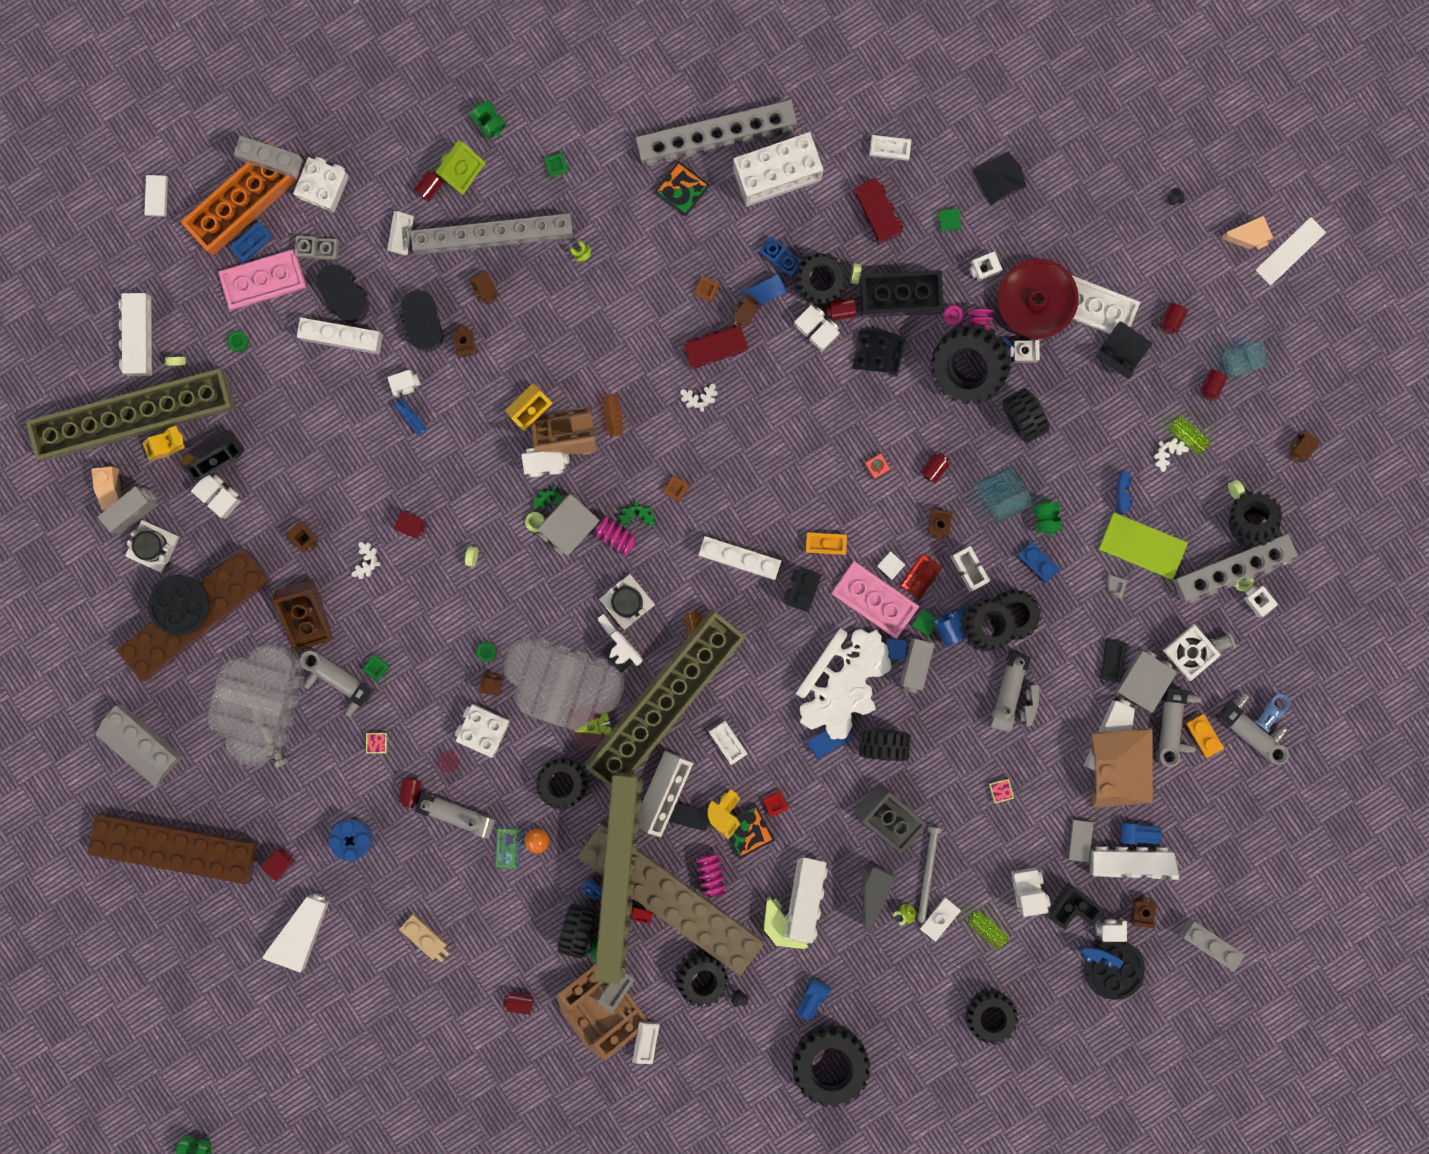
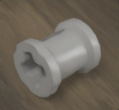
M1230 632L1225 633V636L1218 639H1210V643L1219 653L1228 649H1236L1234 638Z

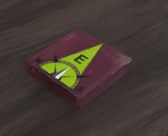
M608 703L569 712L577 752L598 747L613 729Z

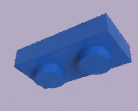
M259 221L229 248L245 263L274 237Z
M1032 541L1017 555L1045 584L1060 570Z

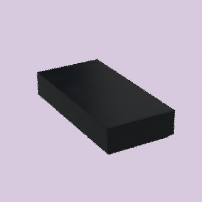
M1105 640L1100 679L1121 682L1127 643Z
M676 802L668 822L706 831L709 822L708 810Z

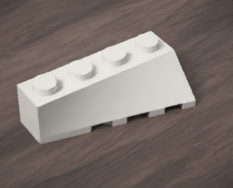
M1096 846V850H1090V874L1093 876L1122 877V874H1125L1126 877L1140 878L1142 875H1146V877L1152 879H1161L1162 875H1167L1171 879L1179 880L1175 853L1168 851V847H1156V850H1148V847H1136V850H1128V847L1117 846L1116 850H1108L1107 846Z

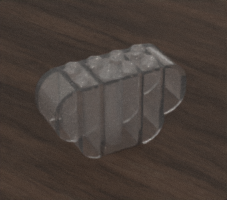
M539 638L538 641L521 639L509 648L504 661V673L507 679L517 686L515 692L516 704L520 711L528 716L570 730H582L592 723L596 713H610L621 703L625 691V682L621 673L613 666L608 665L609 662L598 657H596V660L589 659V654L577 651L574 654L570 652V648L559 644L557 648L553 647L550 641Z
M278 644L262 645L257 647L249 657L231 659L222 666L208 712V724L216 735L226 738L227 752L234 761L248 766L263 765L274 761L282 751L283 746L287 745L289 738L287 730L288 727L292 726L294 715H292L293 708H296L298 705V690L302 688L305 677L302 676L304 668L300 664L301 655L293 648Z

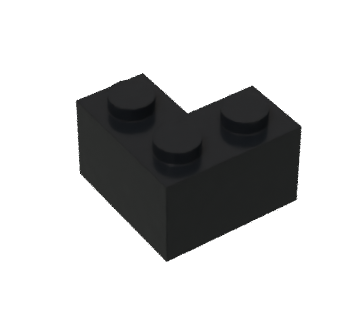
M1068 882L1045 915L1065 930L1076 914L1093 926L1105 909Z

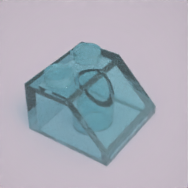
M1012 466L976 483L977 489L996 523L1033 506L1027 487Z

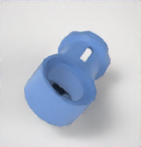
M1282 694L1273 697L1264 708L1263 714L1254 722L1266 733H1269V728L1276 719L1279 720L1290 706L1288 697ZM1277 698L1285 700L1286 706L1284 709H1277L1274 702Z

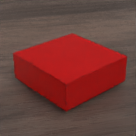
M780 790L762 799L770 817L789 809Z
M633 908L631 919L650 924L653 912Z

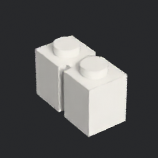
M810 305L794 322V326L807 337L821 323L822 326L810 337L809 341L823 352L839 336L840 332L837 331L839 327L831 320L829 322L826 321L823 317L825 314L817 306L814 308Z
M210 474L200 480L191 492L203 503L207 502V506L220 518L226 519L241 502L237 497L239 494L231 487L227 489L222 484L224 480L217 474Z
M971 546L950 556L957 570L964 572L961 577L969 591H974L990 582L982 565L976 568L973 565L978 563L979 560Z

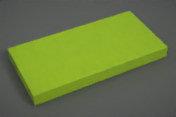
M1112 513L1098 550L1173 580L1188 542L1119 514Z

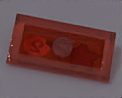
M921 554L900 587L920 600L942 569V566L930 557Z

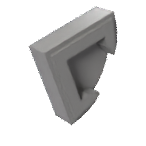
M1107 574L1108 589L1115 597L1122 599L1128 580Z

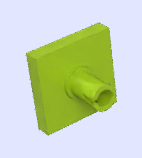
M458 140L452 150L442 156V164L436 173L458 193L463 195L483 168L485 162L464 142Z

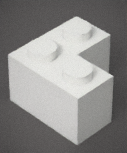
M1035 867L1011 871L1018 912L1024 917L1048 913L1047 907H1050V900L1048 894L1045 895V892L1041 890L1040 884H1043L1042 873L1038 872Z

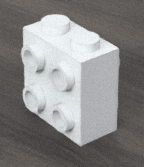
M308 157L293 194L298 199L334 213L349 176L345 172V168L334 164L332 167L327 165V161L324 159Z
M534 448L526 449V453L522 454L524 474H529L530 477L542 476L543 472L549 471L550 475L560 474L563 472V469L567 468V464L570 463L569 454L534 451Z
M472 704L464 712L463 717L466 719L463 726L459 725L456 730V742L493 758L511 720L481 706Z

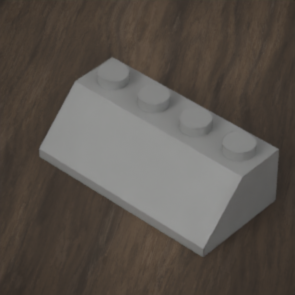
M123 704L116 705L103 719L96 733L97 737L154 787L160 784L183 757Z

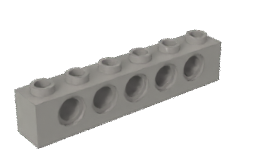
M1284 534L1274 538L1272 542L1267 541L1264 546L1259 544L1258 547L1249 548L1175 578L1173 582L1181 602L1188 601L1190 604L1200 600V595L1206 593L1207 596L1218 593V588L1225 586L1227 589L1237 585V580L1243 578L1244 581L1255 578V573L1262 571L1263 574L1274 570V565L1280 563L1281 566L1292 563V558L1298 555L1289 534ZM1271 549L1276 552V558L1274 560L1270 559L1269 557V551ZM1252 557H1255L1258 561V565L1255 568L1250 564ZM1234 564L1239 567L1238 575L1232 573V566ZM1215 572L1221 575V580L1218 583L1213 579ZM1197 579L1203 584L1201 590H1197L1194 586Z

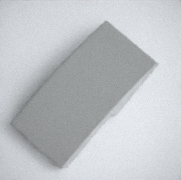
M296 236L294 256L338 260V239Z
M1038 684L1028 685V689L1025 690L1026 701H1029L1030 705H1022V710L1019 711L1020 721L1024 722V726H1031L1036 716L1039 703Z

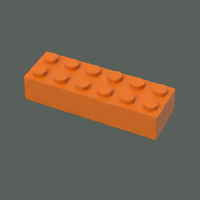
M246 163L186 216L181 223L202 247L214 256L296 183L301 175L298 173L297 179Z

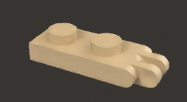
M415 914L399 929L432 960L437 958L440 962H443L445 958L440 952L445 956L450 954L445 948L447 946L446 942Z

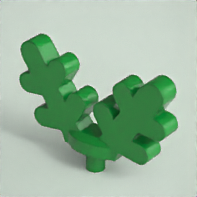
M554 486L552 491H539V495L542 497H534L536 502L533 504V508L537 509L539 506L544 508L545 500L547 503L551 502L550 495L556 496L553 504L560 503L566 495H560L559 492H556L557 487Z
M634 501L635 506L623 508L622 512L626 514L619 515L618 517L621 520L620 524L624 527L626 523L628 525L631 524L630 516L633 519L636 518L634 510H639L638 518L641 519L644 516L643 524L648 522L650 526L655 525L653 520L655 514H648V512H651V508L639 506L638 501Z

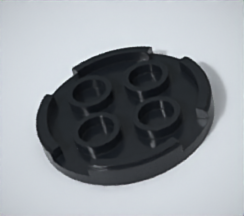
M171 575L163 578L153 587L149 598L148 612L151 620L161 631L171 635H187L195 632L205 623L210 611V598L207 590L198 580L186 575Z
M1101 941L1094 947L1110 952L1124 963L1119 969L1115 965L1111 968L1102 961L1104 957H1102L1099 963L1094 960L1090 963L1085 959L1084 974L1088 985L1103 998L1122 1000L1132 996L1138 991L1144 981L1145 963L1140 952L1128 942Z

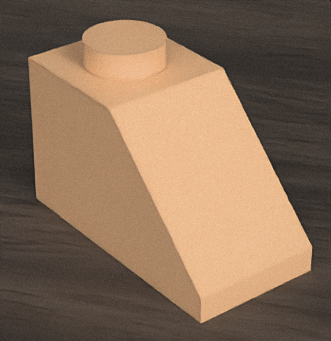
M1264 216L1222 235L1226 241L1247 249L1256 247L1257 250L1268 246V241L1273 238Z
M103 467L92 469L95 494L101 509L106 510L122 497L119 468Z

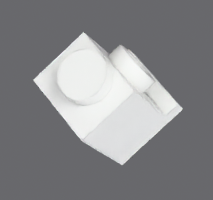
M994 251L972 260L969 271L973 279L977 278L978 281L999 274L1002 271V267ZM980 266H986L987 271L982 272Z
M1039 340L1014 341L1010 351L1013 363L1038 362L1040 360ZM1023 347L1028 349L1027 354L1022 353L1021 349Z
M411 370L387 377L393 396L396 398H400L399 393L403 395L414 392V388L421 385L417 373L414 374Z
M1252 586L1245 592L1247 596L1243 598L1257 617L1265 616L1278 605L1264 586ZM1256 596L1260 598L1258 604L1254 601Z
M1119 918V922L1116 919H1105L1104 922L1096 924V936H1099L1102 942H1127V921L1123 918Z

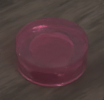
M452 752L442 754L438 760L439 768L447 773L456 770L459 765L457 755Z

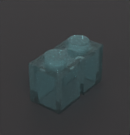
M1255 341L1243 344V349L1236 350V347L1224 351L1225 355L1219 357L1228 379L1270 365L1262 342L1255 344Z

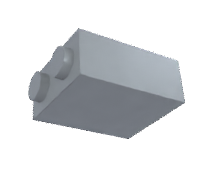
M135 486L101 513L98 518L110 533L123 534L159 505L156 501L157 496L151 489L147 490Z
M568 493L537 527L540 531L538 535L545 542L550 540L554 544L553 549L562 556L564 553L568 556L600 520Z
M911 638L899 684L904 686L903 690L917 693L918 690L923 691L934 643Z
M1146 649L1145 652H1137L1114 692L1143 710L1153 713L1177 671L1172 669L1174 666L1165 660L1160 662L1155 659L1157 655Z

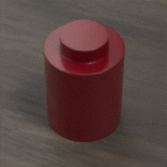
M435 170L432 172L427 171L413 190L423 199L430 202L444 183Z
M854 298L829 302V306H826L827 317L832 318V321L856 317Z
M1171 302L1160 323L1162 331L1170 335L1178 333L1188 313V309Z
M1209 369L1200 389L1202 397L1209 401L1218 399L1228 376L1218 370Z
M940 452L939 454L934 453L922 468L920 474L936 484L950 466L948 463L949 458Z
M402 778L398 801L402 803V807L414 808V805L418 804L422 780Z
M509 992V995L504 997L503 1007H506V1012L531 1015L534 995Z

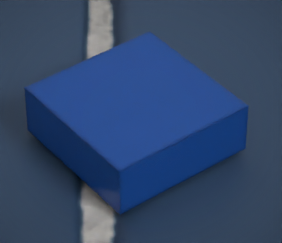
M886 639L889 659L905 660L907 640Z

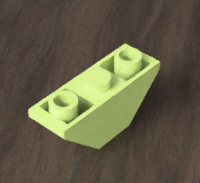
M769 896L766 899L764 931L776 946L806 949L808 944L784 939L788 914L785 916L781 911L783 907L776 898L772 900Z

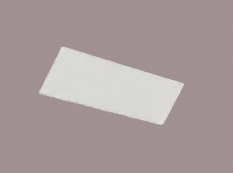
M1310 217L1256 271L1271 286L1326 232Z

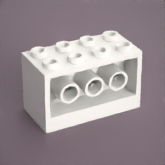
M810 132L733 158V171L746 207L819 182L823 174V167Z

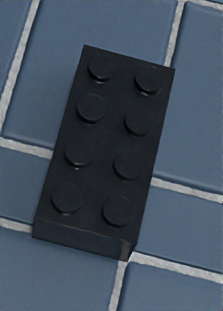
M942 270L861 274L862 318L942 314L944 311Z

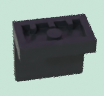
M1119 321L1096 352V358L1129 380L1134 374V368L1152 346V342L1122 321Z
M860 330L852 368L855 370L882 372L891 377H898L905 338L896 333Z
M802 566L798 570L794 569L790 581H793L792 588H787L784 600H787L786 605L809 612L822 575L804 569Z

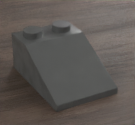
M881 782L853 811L867 827L900 854L928 825Z
M870 863L869 867L865 866L861 877H863V927L868 933H870L896 879L893 873L873 863Z

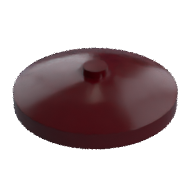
M1047 259L1027 260L1014 266L1003 278L998 291V309L1004 323L1016 334L1029 339L1050 338L1062 332L1073 320L1079 303L1078 288L1072 275L1060 264Z

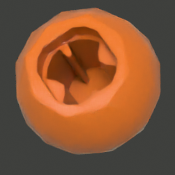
M536 828L526 834L524 843L531 853L539 854L548 848L550 838L543 829Z

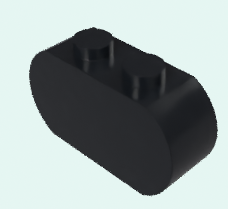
M339 265L326 266L317 275V288L343 321L348 323L361 321L369 311L370 305L366 298L368 293L362 286L358 287L355 284L356 277L350 269L346 271Z
M411 291L402 299V310L399 311L401 321L405 322L407 328L404 330L406 341H410L416 349L422 352L434 351L441 346L444 340L435 300L425 291Z
M227 430L189 451L183 457L181 464L193 480H202L238 459L245 448L234 432Z

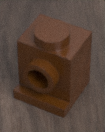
M487 271L469 279L472 286L476 285L473 289L478 299L482 298L486 305L496 301V297L499 294Z
M747 292L742 297V301L733 310L736 314L732 318L734 323L744 327L748 325L762 306L759 301Z
M467 326L456 328V332L452 333L456 356L463 358L477 355L478 351L473 330L468 329ZM462 337L467 338V342L465 344L460 343V339Z
M1303 430L1297 434L1300 438H1295L1289 446L1291 450L1288 452V457L1296 463L1306 462L1321 443L1307 431Z
M932 509L927 534H932V538L940 540L948 537L953 512ZM938 521H942L944 523L943 528L940 529L937 527Z
M299 521L286 533L288 538L301 552H311L318 546L316 542L319 538L304 521ZM304 535L309 537L307 542L302 540Z
M484 672V676H481L478 692L500 696L504 676Z
M1140 897L1139 900L1133 899L1130 920L1132 925L1154 929L1157 904L1152 902V898ZM1145 909H1148L1147 916L1142 915V912Z

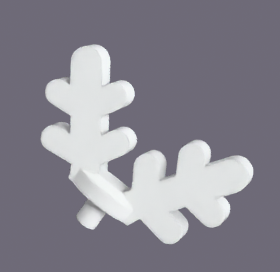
M711 384L709 388L705 387L706 396L701 394L700 397L703 402L699 403L698 395H695L694 398L692 397V390L687 392L682 389L681 395L683 397L681 401H688L686 404L687 408L694 406L695 408H700V412H704V407L708 406L709 403H715V399L711 397L718 394L715 391L716 386Z
M1174 438L1165 444L1162 441L1158 443L1161 447L1153 458H1159L1155 466L1159 467L1161 472H1165L1166 466L1170 465V462L1165 460V458L1175 452L1174 449L1177 455L1189 451V448L1184 446V441L1176 444L1178 440ZM1168 448L1169 453L1164 452V450Z
M359 543L361 548L359 554H366L363 559H371V563L369 565L367 562H363V568L358 565L355 566L356 571L352 572L353 577L364 579L365 573L367 577H371L375 566H380V562H377V557L375 556L377 549L372 548L370 550L372 546L370 543Z

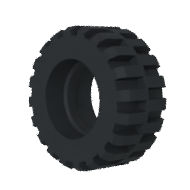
M968 323L966 327L962 324L954 330L951 329L940 340L932 353L933 357L930 366L933 369L931 374L932 377L937 378L934 383L937 387L941 386L943 388L942 393L945 396L947 394L951 395V400L955 402L960 399L962 404H968L970 401L973 404H979L982 399L983 401L989 400L992 395L998 393L1010 373L1011 356H1008L1010 351L1008 345L1004 346L1002 344L1004 339L1002 336L997 337L995 330L992 328L989 331L986 330V325L979 324L978 327H975L974 323ZM969 348L981 353L988 364L987 375L980 379H971L962 375L954 364L955 352L959 349Z
M829 1025L827 1028L819 1026L817 1027L818 1030L807 1032V1036L805 1038L802 1037L799 1040L798 1047H795L792 1067L796 1085L800 1088L801 1093L805 1097H809L810 1101L814 1104L817 1102L821 1103L822 1107L833 1105V1108L839 1107L841 1103L847 1105L853 1097L857 1099L860 1096L859 1092L867 1086L866 1081L869 1080L870 1061L862 1041L852 1031L848 1032L846 1028L841 1026L840 1028H835V1025ZM825 1049H839L849 1059V1072L839 1082L824 1083L819 1081L813 1074V1059L819 1052Z

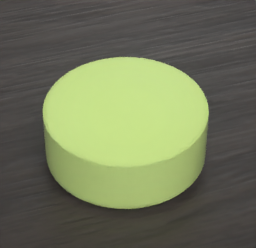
M853 263L850 283L858 284L861 276V265Z
M186 357L165 358V364L167 366L185 365Z
M1233 480L1228 483L1229 492L1235 500L1237 498L1240 499L1242 494L1246 495L1245 488L1240 481Z
M538 512L530 513L525 520L526 527L532 532H539L537 527L545 520V517Z
M469 546L465 555L466 566L474 567L478 558V548Z
M1242 578L1236 581L1237 585L1234 587L1239 591H1247L1253 586L1254 579L1244 581Z

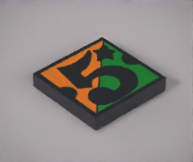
M678 161L655 190L654 194L687 217L710 187V184Z
M756 804L734 816L740 825L729 840L739 859L775 841Z

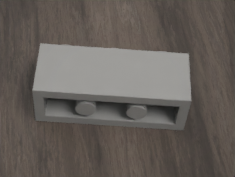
M243 136L239 137L234 156L240 161L297 179L303 161L298 154Z
M1188 918L1178 934L1233 972H1235L1245 957L1243 953L1190 918Z

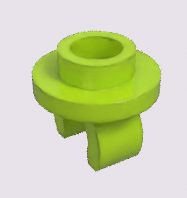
M579 239L578 243L581 248L575 250L571 246L570 250L575 255L574 259L576 262H584L591 256V247L585 246L583 241Z
M904 903L894 912L893 916L901 915L903 919L899 922V925H904L906 922H914L916 914L912 906Z

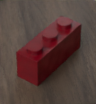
M874 178L855 187L853 193L878 244L881 245L900 236L903 224L900 218H896L893 213L895 208L890 199L887 200L884 194L886 190L881 181L878 182L877 178Z
M736 324L725 327L723 332L717 333V331H712L705 334V338L698 339V337L687 340V344H684V349L691 370L747 352L748 346L741 326L736 327Z

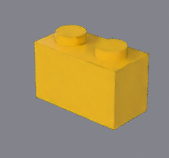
M532 383L505 409V412L525 431L553 403Z

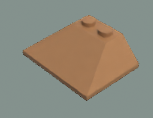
M590 406L541 414L532 423L534 451L583 455L597 451Z
M1152 728L1091 733V752L1095 758V788H1092V807L1153 803Z
M593 965L557 994L562 1015L585 1047L603 1061H606L637 1035L639 1022L649 1021L628 992L613 1013L608 1012L595 1002L607 983L595 982L596 965Z

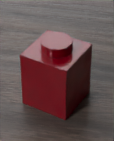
M401 511L394 530L419 539L420 536H424L427 526L425 525V520Z
M279 848L261 869L273 880L278 881L296 860L292 858L293 854L289 850Z

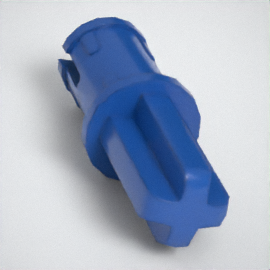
M401 399V403L397 402L394 407L403 416L404 422L408 423L418 436L424 434L427 428L417 416L418 413L411 409L405 399Z

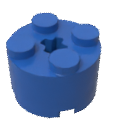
M969 604L958 608L957 611L947 612L942 615L943 617L933 621L945 646H950L964 640L962 637L964 632L960 631V627L963 626V623H960V618L964 617L962 613L964 610H968Z
M345 820L332 830L329 846L334 855L341 860L349 862L358 860L366 855L373 846L372 829L363 820ZM348 837H354L352 844L349 842L350 839Z

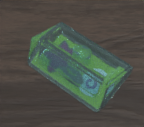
M497 828L495 868L500 870L519 869L521 829Z

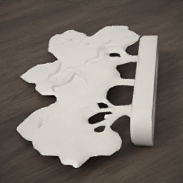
M841 628L837 631L795 693L800 698H805L811 689L815 692V699L812 702H807L800 706V714L802 716L800 723L811 730L825 724L826 731L831 739H845L853 726L851 722L852 712L865 715L876 710L874 702L870 698L872 696V688L866 684L865 680L867 677L882 676L892 669L887 645L881 642V635L877 630L870 633L862 629L855 630L851 639L853 646L848 649L841 648V644L847 637V632ZM856 644L860 646V648L858 649L854 647ZM851 651L860 653L856 658L847 656V654L851 655ZM834 655H839L843 657L844 667L840 672L835 673L827 665ZM846 659L850 660V665L847 664ZM823 671L829 675L826 688L814 685ZM820 694L825 698L824 701L820 700Z

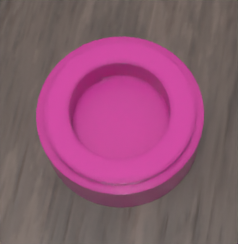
M956 305L947 307L943 313V319L949 326L960 324L964 317L962 309Z

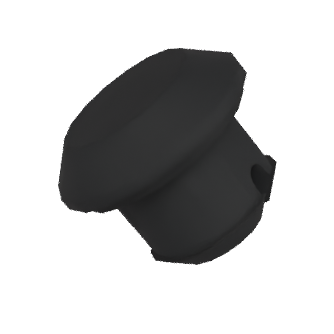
M1173 188V193L1167 197L1169 204L1174 206L1178 202L1184 203L1185 196L1183 192L1178 188Z
M738 989L733 993L731 1002L734 1007L738 1005L744 1007L748 1003V996Z

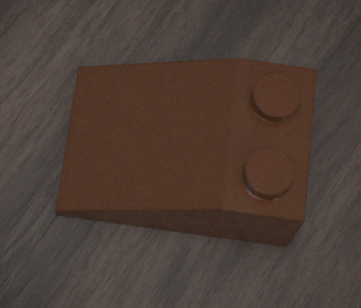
M313 579L275 590L272 601L295 652L333 640L321 596Z

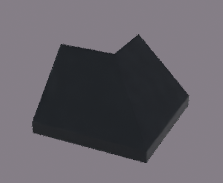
M1009 152L973 169L990 205L1026 188L1021 165Z

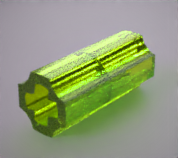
M1181 415L1177 417L1168 429L1198 455L1211 442Z
M977 910L968 920L967 924L996 950H1000L1008 941L1009 936L981 911Z

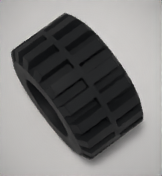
M816 253L805 257L797 265V269L794 271L795 278H793V283L796 284L794 288L800 293L799 296L801 298H804L808 303L824 304L840 296V292L845 288L843 285L847 279H844L846 271H843V264L837 261L838 258L832 257L828 253ZM815 267L824 268L830 276V283L825 290H816L810 283V272Z
M1023 388L1002 400L1004 413L1011 427L1022 441L1029 443L1049 432L1046 414L1036 397L1028 389Z
M1252 491L1248 492L1247 496L1245 494L1240 495V499L1237 498L1234 501V505L1232 504L1230 510L1229 530H1232V536H1237V541L1240 543L1244 541L1246 546L1253 544V547H1258V544L1264 546L1267 541L1272 542L1274 537H1277L1281 526L1282 511L1280 504H1276L1277 500L1275 498L1270 499L1269 494L1262 495L1260 491H1257V494H1253ZM1249 514H1259L1266 519V522L1255 525L1247 522L1244 517Z
M1008 590L998 594L999 596L994 599H998L999 603L1005 602L1007 605L1018 603L1025 610L1024 622L1020 626L1013 628V631L1016 633L1015 636L1010 638L1012 640H1019L1032 635L1034 630L1038 629V623L1042 618L1040 617V613H1042L1041 608L1038 607L1039 603L1034 599V596L1023 590ZM990 618L989 623L990 625H992L994 630L993 620Z
M985 599L974 602V604L967 607L968 610L963 611L962 615L964 617L960 618V623H963V626L960 627V631L964 632V635H962L963 639H967V644L969 646L973 645V649L983 652L1005 647L1007 643L1012 641L1010 637L1015 636L1016 632L1013 631V628L1017 627V623L1013 622V619H1016L1015 615H1011L1012 609L1010 607L1006 608L1007 604L1005 602L999 603L998 599ZM985 614L994 623V631L991 636L987 635L982 628V618Z
M863 729L860 732L859 755L863 758L876 760H909L911 735L902 731Z
M557 758L549 761L539 771L535 783L537 784L536 792H538V797L545 802L546 806L549 805L553 809L558 808L560 810L569 809L583 798L588 783L585 771L582 770L580 764L575 763L576 761L569 760L568 758ZM557 772H565L573 779V789L567 795H558L550 787V779Z
M573 903L568 907L557 946L558 953L579 959L585 956L596 917L595 909Z
M696 951V955L688 954L689 958L685 959L684 957L681 960L683 962L682 965L678 964L676 967L678 969V972H675L677 989L683 998L693 1006L697 1004L698 1007H703V1004L709 1007L713 1001L716 1004L719 1002V997H724L723 990L727 991L728 989L726 983L729 982V978L727 977L726 969L719 960L708 952L702 954L701 951ZM704 970L711 972V979L707 985L700 988L691 985L693 977L698 972Z
M983 990L982 994H975L976 997L969 1000L970 1005L966 1006L967 1014H965L966 1023L972 1034L979 1041L982 1040L985 1044L991 1042L992 1045H997L999 1041L1001 1044L1004 1043V1039L1007 1037L1010 1039L1012 1037L1011 1033L1016 1032L1017 1028L1015 1026L1019 1023L1017 1019L1018 1011L1015 1009L1016 1007L1012 1001L999 991L998 993L996 990H991V992ZM989 1007H998L1003 1012L1001 1022L994 1027H985L981 1023V1015Z

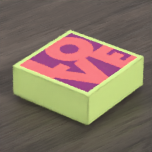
M366 733V753H387V733Z
M1008 778L989 783L994 803L1014 798Z

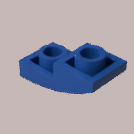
M772 236L759 250L761 255L790 278L794 276L797 265L802 261Z
M778 273L761 281L759 284L743 290L741 295L743 297L747 292L761 304H765L786 293L787 290Z
M1124 470L1119 472L1115 492L1117 512L1121 515L1126 514V511L1129 512L1133 504V500H1131L1132 494L1125 492V490L1129 489L1132 482L1130 478L1131 473Z
M825 730L808 741L807 744L818 760L851 740L853 735L849 731L845 739H831Z
M590 877L581 885L588 897L597 900L602 896L603 889Z
M1080 945L1078 948L1083 952L1081 956L1090 963L1092 960L1099 963L1102 957H1104L1102 961L1111 968L1115 965L1120 969L1124 963L1117 956L1100 948Z

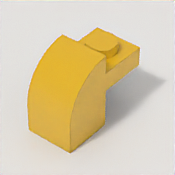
M177 426L168 428L163 434L148 437L143 442L149 462L175 454L185 448L182 433L178 431Z
M731 789L728 793L726 792L722 795L719 805L711 801L708 807L710 823L726 839H729L740 825L737 818L730 814L740 800L737 793Z

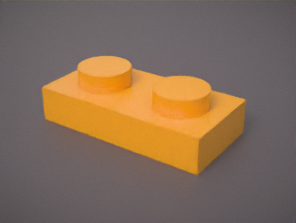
M807 532L806 553L846 555L847 535Z
M1203 713L1185 723L1205 758H1209L1224 749Z

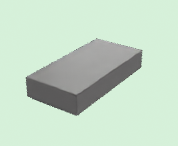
M1072 819L1068 860L1089 862L1094 822Z
M626 973L625 978H621L620 984L607 983L595 1002L608 1012L613 1013L635 979Z

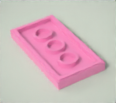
M295 249L218 271L229 310L232 311L307 288L299 259L294 256Z
M855 561L852 562L831 592L833 596L895 639L899 637L919 608L913 601Z

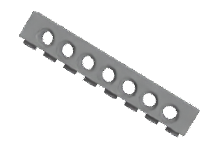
M788 100L636 137L642 165L653 166L658 164V161L665 159L669 162L676 160L678 156L682 155L691 157L696 155L698 151L711 152L719 146L724 145V148H728L740 141L749 143L757 137H772L777 132H782V134L790 133L796 128L797 121L792 101ZM772 117H778L780 123L772 124L769 120ZM757 121L761 124V127L753 129L750 124ZM739 126L742 131L734 134L731 132V128ZM714 131H720L722 136L714 138L711 134ZM699 135L703 140L700 143H695L692 141V138ZM681 140L684 144L682 147L676 148L673 146V142ZM658 144L664 147V150L659 153L653 150Z
M570 213L411 231L412 248L416 255L574 238Z

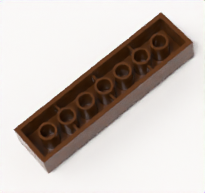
M241 549L200 582L208 592L210 611L205 623L198 630L187 635H171L161 631L152 621L116 651L141 682L149 681L273 580L248 550Z
M100 813L94 816L87 855L248 884L252 881L259 842Z

